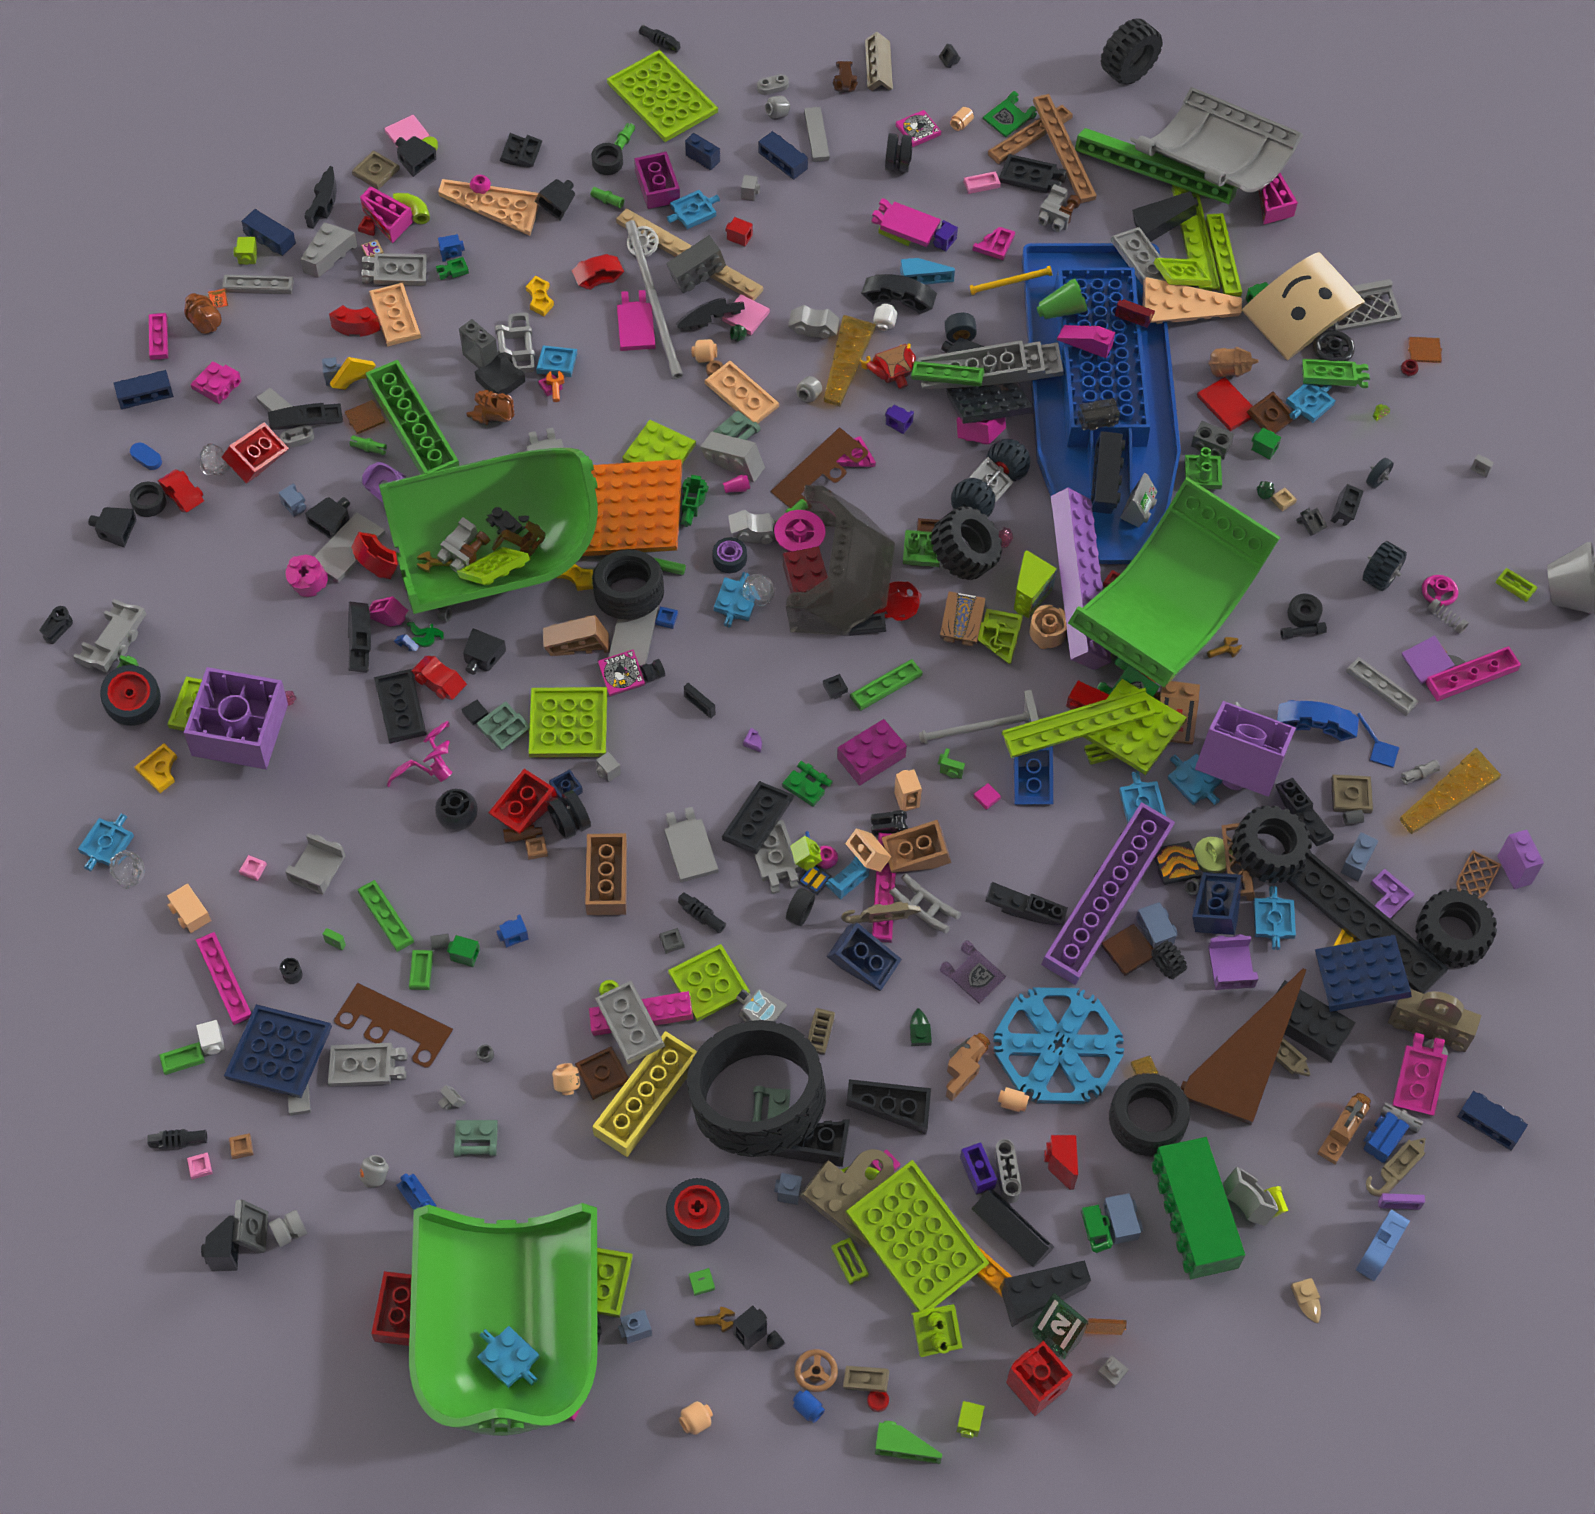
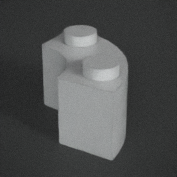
M802 305L791 310L788 327L799 335L827 339L837 335L840 318L830 309L815 310Z
M743 510L728 516L731 534L738 540L770 544L772 541H776L774 535L775 521L769 513L752 514Z
M1236 1167L1223 1182L1227 1199L1233 1201L1241 1208L1247 1220L1266 1226L1279 1211L1273 1196L1268 1190L1265 1192L1256 1183L1258 1179L1253 1175Z

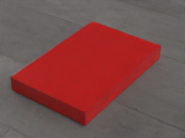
M1226 377L1197 393V397L1229 431L1252 419L1247 411L1253 406Z

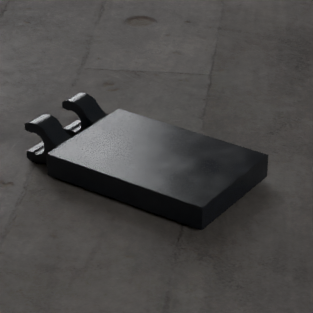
M1009 154L999 176L1000 183L1047 193L1048 190L1051 191L1054 184L1061 186L1065 182L1067 170L1057 169V164Z

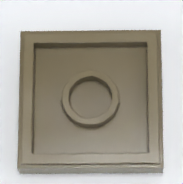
M373 150L352 170V175L379 190L400 170V167Z
M1332 774L1333 811L1347 812L1361 809L1363 813H1372L1371 776Z

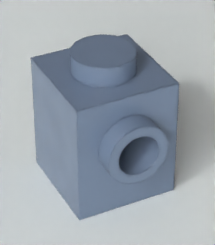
M781 1173L780 1180L776 1179L774 1192H778L777 1201L798 1205L802 1187V1176Z
M645 1309L620 1317L619 1333L621 1338H626L627 1344L652 1336L651 1326Z

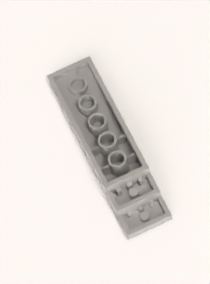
M1022 340L917 358L918 362L984 368L981 386L1064 375L1058 342L1041 345L1040 341L1023 344ZM921 380L922 389L973 387L971 385Z

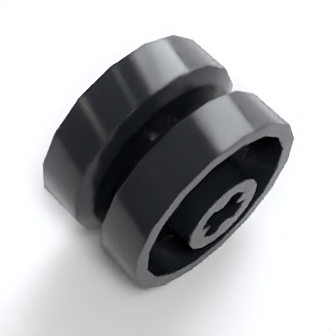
M889 133L885 170L894 171L896 161H899V171L909 172L913 151L912 135H903L901 145H898V134Z
M572 789L562 794V801L555 797L546 803L554 825L566 840L576 835V829L582 832L591 827L588 813L582 801Z

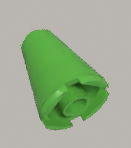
M1076 279L1068 281L1038 303L1039 307L1036 309L1040 317L1050 319L1084 313L1088 310Z

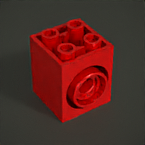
M1043 1341L1035 1348L1027 1350L1012 1364L1006 1383L1030 1412L1036 1416L1068 1389L1073 1374Z

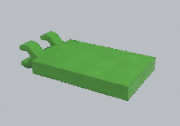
M1302 359L1304 384L1357 386L1359 384L1361 388H1368V382H1363V380H1370V376L1368 373L1362 372L1363 370H1369L1367 364L1356 365V362Z

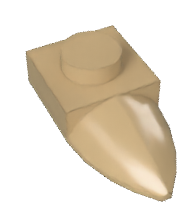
M1309 1278L1293 1283L1291 1288L1302 1312L1313 1322L1319 1323L1321 1316L1320 1295L1313 1279Z

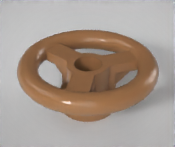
M812 1349L804 1352L798 1358L794 1372L796 1380L801 1387L810 1392H822L830 1388L836 1381L838 1367L835 1359L828 1352ZM814 1356V1364L807 1371L801 1373L803 1362L807 1358ZM821 1357L829 1362L831 1376L826 1374L820 1365ZM814 1369H818V1370L820 1371V1373H819V1374H813L812 1371H813ZM808 1378L812 1383H819L822 1380L826 1383L814 1386L808 1384L805 1379Z

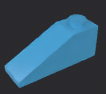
M920 258L901 259L900 273L901 276L912 278L926 285L954 282L955 268Z

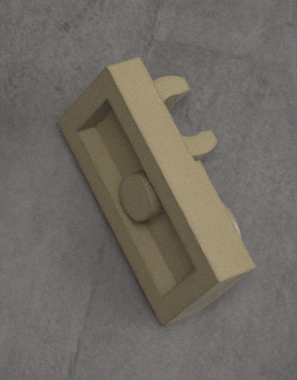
M846 1366L843 1388L845 1390L887 1392L890 1371L886 1368Z

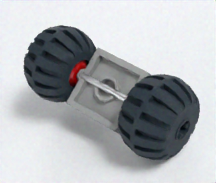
M1002 439L994 443L988 451L987 458L969 478L964 479L954 487L951 494L952 508L972 507V510L977 509L981 514L989 517L994 510L995 502L1013 482L1020 480L1027 474L1030 467V455L1025 446L1013 439Z

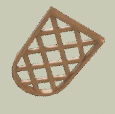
M1472 850L1461 873L1458 875L1457 890L1461 892L1460 885L1465 884L1469 894L1472 895L1471 892L1478 891V899L1482 898L1489 891V887L1501 864ZM1473 855L1474 861L1469 862L1471 856ZM1485 861L1487 867L1481 868L1479 862ZM1476 863L1478 869L1472 870L1470 864ZM1466 866H1467L1468 869H1469V871L1464 872V870H1465V868H1466ZM1497 868L1495 873L1493 874L1492 869ZM1489 870L1490 876L1485 877L1482 871ZM1480 872L1481 878L1476 879L1473 873ZM1471 874L1473 880L1466 881L1464 875ZM1462 876L1464 882L1459 883L1460 877ZM1492 878L1490 883L1487 884L1486 879ZM1483 880L1485 886L1479 887L1477 881ZM1474 882L1476 888L1470 889L1468 883Z

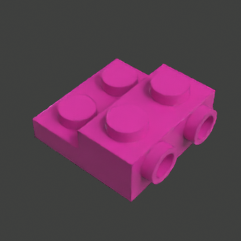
M212 361L190 385L193 390L220 404L229 396L234 388L239 386L242 380L240 373L226 364L221 366Z

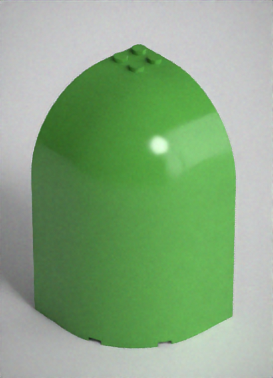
M574 448L538 449L379 484L395 548L398 547L399 553H396L413 613L416 614L544 583L569 570L587 550L597 524L598 504L595 489L598 488L596 478L591 473L594 467L589 456H586L581 450ZM495 507H500L503 511L507 510L522 526H526L527 522H520L518 516H529L528 521L534 524L537 523L545 532L544 541L538 546L534 554L529 557L530 560L523 567L512 569L508 575L497 577L489 585L459 578L458 574L450 566H432L430 573L421 570L417 566V563L426 564L428 562L427 560L417 559L424 552L430 551V556L437 558V554L441 550L440 544L458 527V522L462 517L476 526L477 533L482 531L491 540L486 546L482 545L476 552V561L494 552L492 547L494 540L498 537V528L495 525L491 527L485 519L488 518L487 515L492 514V510ZM525 528L518 535L523 537L528 530ZM505 539L502 542V544L496 549L498 550L501 547H506L509 549L520 551L519 546Z
M580 1203L547 1215L528 1218L527 1223H517L516 1220H497L496 1224L484 1223V1219L461 1215L432 1205L414 1209L409 1369L415 1396L423 1410L433 1420L442 1425L492 1436L521 1434L558 1424L571 1417L585 1402L594 1381L597 1365V1207ZM510 1326L539 1354L540 1358L529 1370L538 1378L534 1385L531 1386L522 1377L507 1388L478 1360L477 1356L488 1345L480 1337L483 1330L486 1329L493 1337H496Z

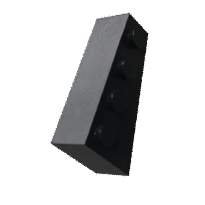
M849 1079L846 1106L926 1134L931 1088Z
M1085 1260L1004 1278L1000 1285V1290L1011 1326L1014 1327L1023 1320L1029 1319L1042 1310L1050 1308L1054 1300L1057 1302L1063 1301L1086 1289L1091 1282Z

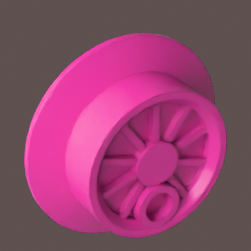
M793 510L785 513L778 519L775 524L774 535L779 545L786 551H797L820 546L825 538V525L816 514L810 511Z

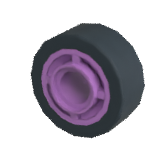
M733 537L718 540L712 550L713 564L718 570L725 573H736L742 570L747 562L745 544Z

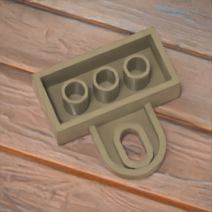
M1411 989V998L1395 1000L1388 1024L1397 1029L1410 1031L1412 1034H1423L1424 1037L1429 1039L1445 1040V1045L1450 1046L1456 1051L1466 1052L1476 1035L1482 1016L1464 1009V1005L1460 1000L1443 992L1432 991L1423 994Z
M876 1149L860 1153L845 1172L828 1160L823 1163L799 1197L864 1249L870 1248L871 1246L845 1211L893 1175V1163L887 1154ZM873 1160H878L882 1168L873 1180H868L865 1177V1171Z

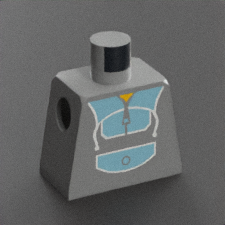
M743 989L736 997L744 1005L739 1015L745 1022L754 1020L776 1021L787 1007V1004L762 989H758L753 996Z

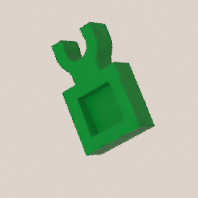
M464 257L447 261V265L436 266L440 280L446 279L450 275H452V278L469 274Z

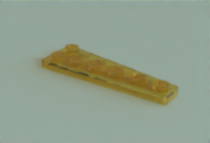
M843 315L824 402L841 406L859 367L860 360H862L876 329V324Z
M1475 748L1446 777L1440 780L1433 789L1428 791L1421 800H1418L1400 817V822L1413 834L1499 780L1501 774Z

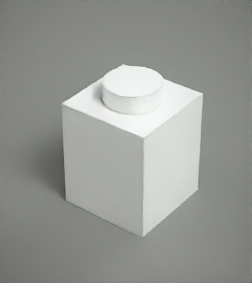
M217 1020L196 1025L201 1048L205 1055H214L221 1050H225L221 1029Z

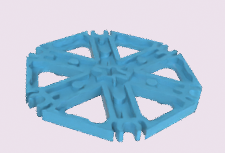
M1033 987V990L1028 989L1029 998H1024L1022 994H1019V1000L1017 996L994 1033L993 1042H999L1001 1046H994L993 1052L1016 1090L1020 1091L1024 1087L1022 1092H1025V1095L1027 1092L1033 1093L1031 1101L1034 1102L1039 1095L1040 1098L1037 1100V1103L1085 1104V1101L1088 1103L1091 1099L1088 1093H1093L1096 1098L1099 1097V1091L1102 1095L1124 1056V1048L1116 1046L1117 1044H1123L1124 1039L1098 997L1097 1001L1092 1004L1095 995L1092 994L1090 999H1085L1083 997L1085 990H1082L1079 996H1077L1080 988ZM1047 996H1064L1071 1000V1004L1059 1024H1057L1043 1002V999ZM1018 1011H1023L1038 1034L1011 1033L1008 1030V1026ZM1090 1012L1098 1013L1108 1028V1033L1105 1035H1081L1078 1032ZM1063 1037L1062 1047L1055 1051V1043L1061 1041ZM1010 1055L1039 1056L1031 1072L1026 1077H1021L1009 1060ZM1079 1056L1109 1057L1110 1063L1100 1078H1094ZM1058 1066H1060L1075 1089L1072 1093H1051L1047 1090L1046 1087Z

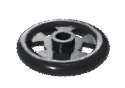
M1327 330L1314 339L1313 350L1321 360L1349 361L1354 355L1355 345L1347 334L1338 330ZM1323 339H1327V340H1328V342H1327L1326 344H1324V343L1321 342V341H1322ZM1343 346L1348 347V351H1342ZM1322 349H1325L1327 354H1324Z

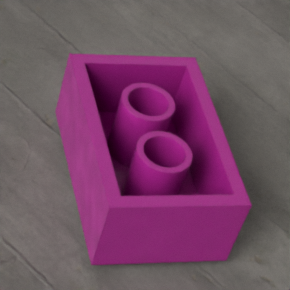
M667 151L634 158L635 174L647 209L670 205V202L680 198V188Z
M882 719L837 748V759L860 786L905 758L907 745L886 720Z

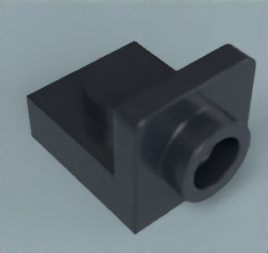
M1308 508L1300 512L1301 516L1296 519L1297 522H1303L1310 536L1328 527L1318 508L1313 510Z

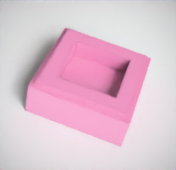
M248 855L239 873L258 881L267 864L265 861Z
M208 1152L187 1158L192 1180L213 1174Z

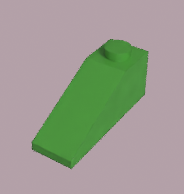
M893 1421L879 1422L875 1449L876 1455L941 1463L942 1453L904 1427L896 1425L897 1423Z

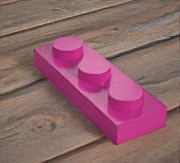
M166 313L149 314L150 360L168 358V317Z

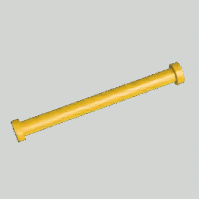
M1047 266L1045 269L976 286L970 285L971 295L1046 275L1053 276L1051 266Z

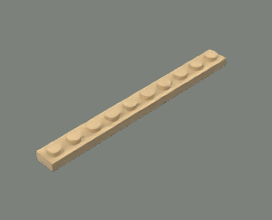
M627 208L616 218L617 224L626 228V222L630 220L635 221L636 227L647 226L652 228L658 236L659 244L657 247L674 257L692 246ZM728 266L710 276L719 283L753 301L763 292V286Z

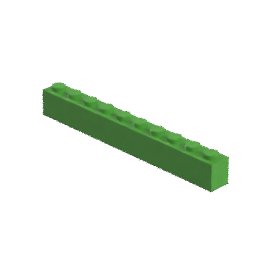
M1084 128L1077 136L1075 150L1226 204H1230L1236 196L1238 188L1224 183L1221 187L1205 180L1204 173L1161 154L1155 153L1153 156H1149L1136 150L1133 144Z

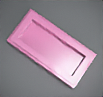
M996 171L965 177L963 181L968 194L996 189L1001 186Z

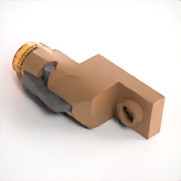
M982 1033L973 1035L971 1038L969 1037L949 1052L950 1060L947 1072L954 1078L946 1086V1097L951 1101L979 1074L980 1065L978 1062L990 1045L989 1039Z
M1356 1093V1095L1351 1097L1318 1151V1155L1336 1165L1370 1109L1371 1100L1366 1095Z

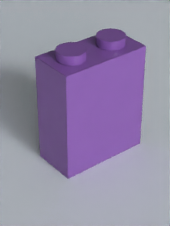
M1528 830L1509 834L1497 856L1514 889L1531 885L1544 864Z

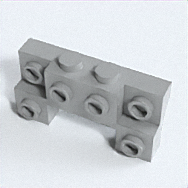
M113 599L112 604L114 607L112 610L104 612L105 618L110 623L95 642L96 647L83 642L81 654L73 656L75 662L90 669L95 667L107 672L115 660L119 661L120 655L124 656L129 645L136 640L138 635L137 628L147 615L145 609Z

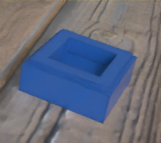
M660 606L655 625L673 629L678 616V610Z

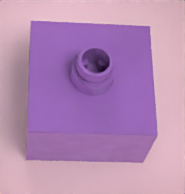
M206 667L184 730L191 756L267 770L288 706L282 680Z
M1223 701L1209 728L1195 770L1222 779V783L1230 789L1241 790L1246 788L1269 797L1296 727Z

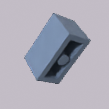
M1360 832L1341 873L1359 881L1376 848L1378 840Z
M1160 902L1138 909L1136 920L1145 938L1153 948L1166 940L1172 942V944L1175 943L1177 929L1174 924L1171 925L1169 914Z
M1130 1193L1105 1198L1103 1207L1105 1215L1109 1218V1229L1114 1245L1138 1240L1141 1232H1143L1141 1220H1137L1135 1213L1137 1212V1205L1135 1200L1131 1199Z

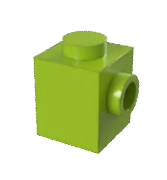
M255 237L237 238V246L234 247V257H237L238 264H256L258 248Z
M803 836L790 845L795 864L806 871L814 868L815 865L822 861L821 850L817 842Z
M963 1401L956 1432L965 1438L978 1437L985 1406Z

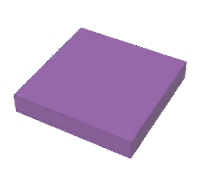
M1435 635L1402 652V657L1421 685L1426 683L1429 676L1455 666Z

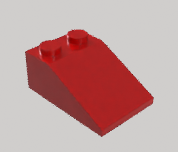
M264 422L231 444L221 458L247 484L281 457L289 448Z
M524 768L488 813L520 834L548 811L546 803L555 797L558 798L554 787Z

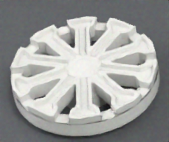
M637 227L642 249L645 251L644 255L649 257L657 250L659 244L658 236L650 227ZM628 235L627 247L631 254L636 256L634 249L631 248L633 245Z

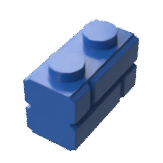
M1388 1112L1385 1117L1380 1116L1374 1124L1377 1129L1374 1133L1369 1131L1363 1140L1366 1142L1363 1148L1364 1151L1382 1163L1386 1162L1409 1128L1406 1122L1398 1119L1391 1112Z

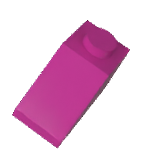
M393 596L375 600L369 607L370 619L389 627L401 625L409 611Z

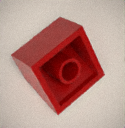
M1051 1135L1050 1141L1046 1142L1044 1162H1048V1170L1070 1190H1074L1078 1178L1076 1135Z

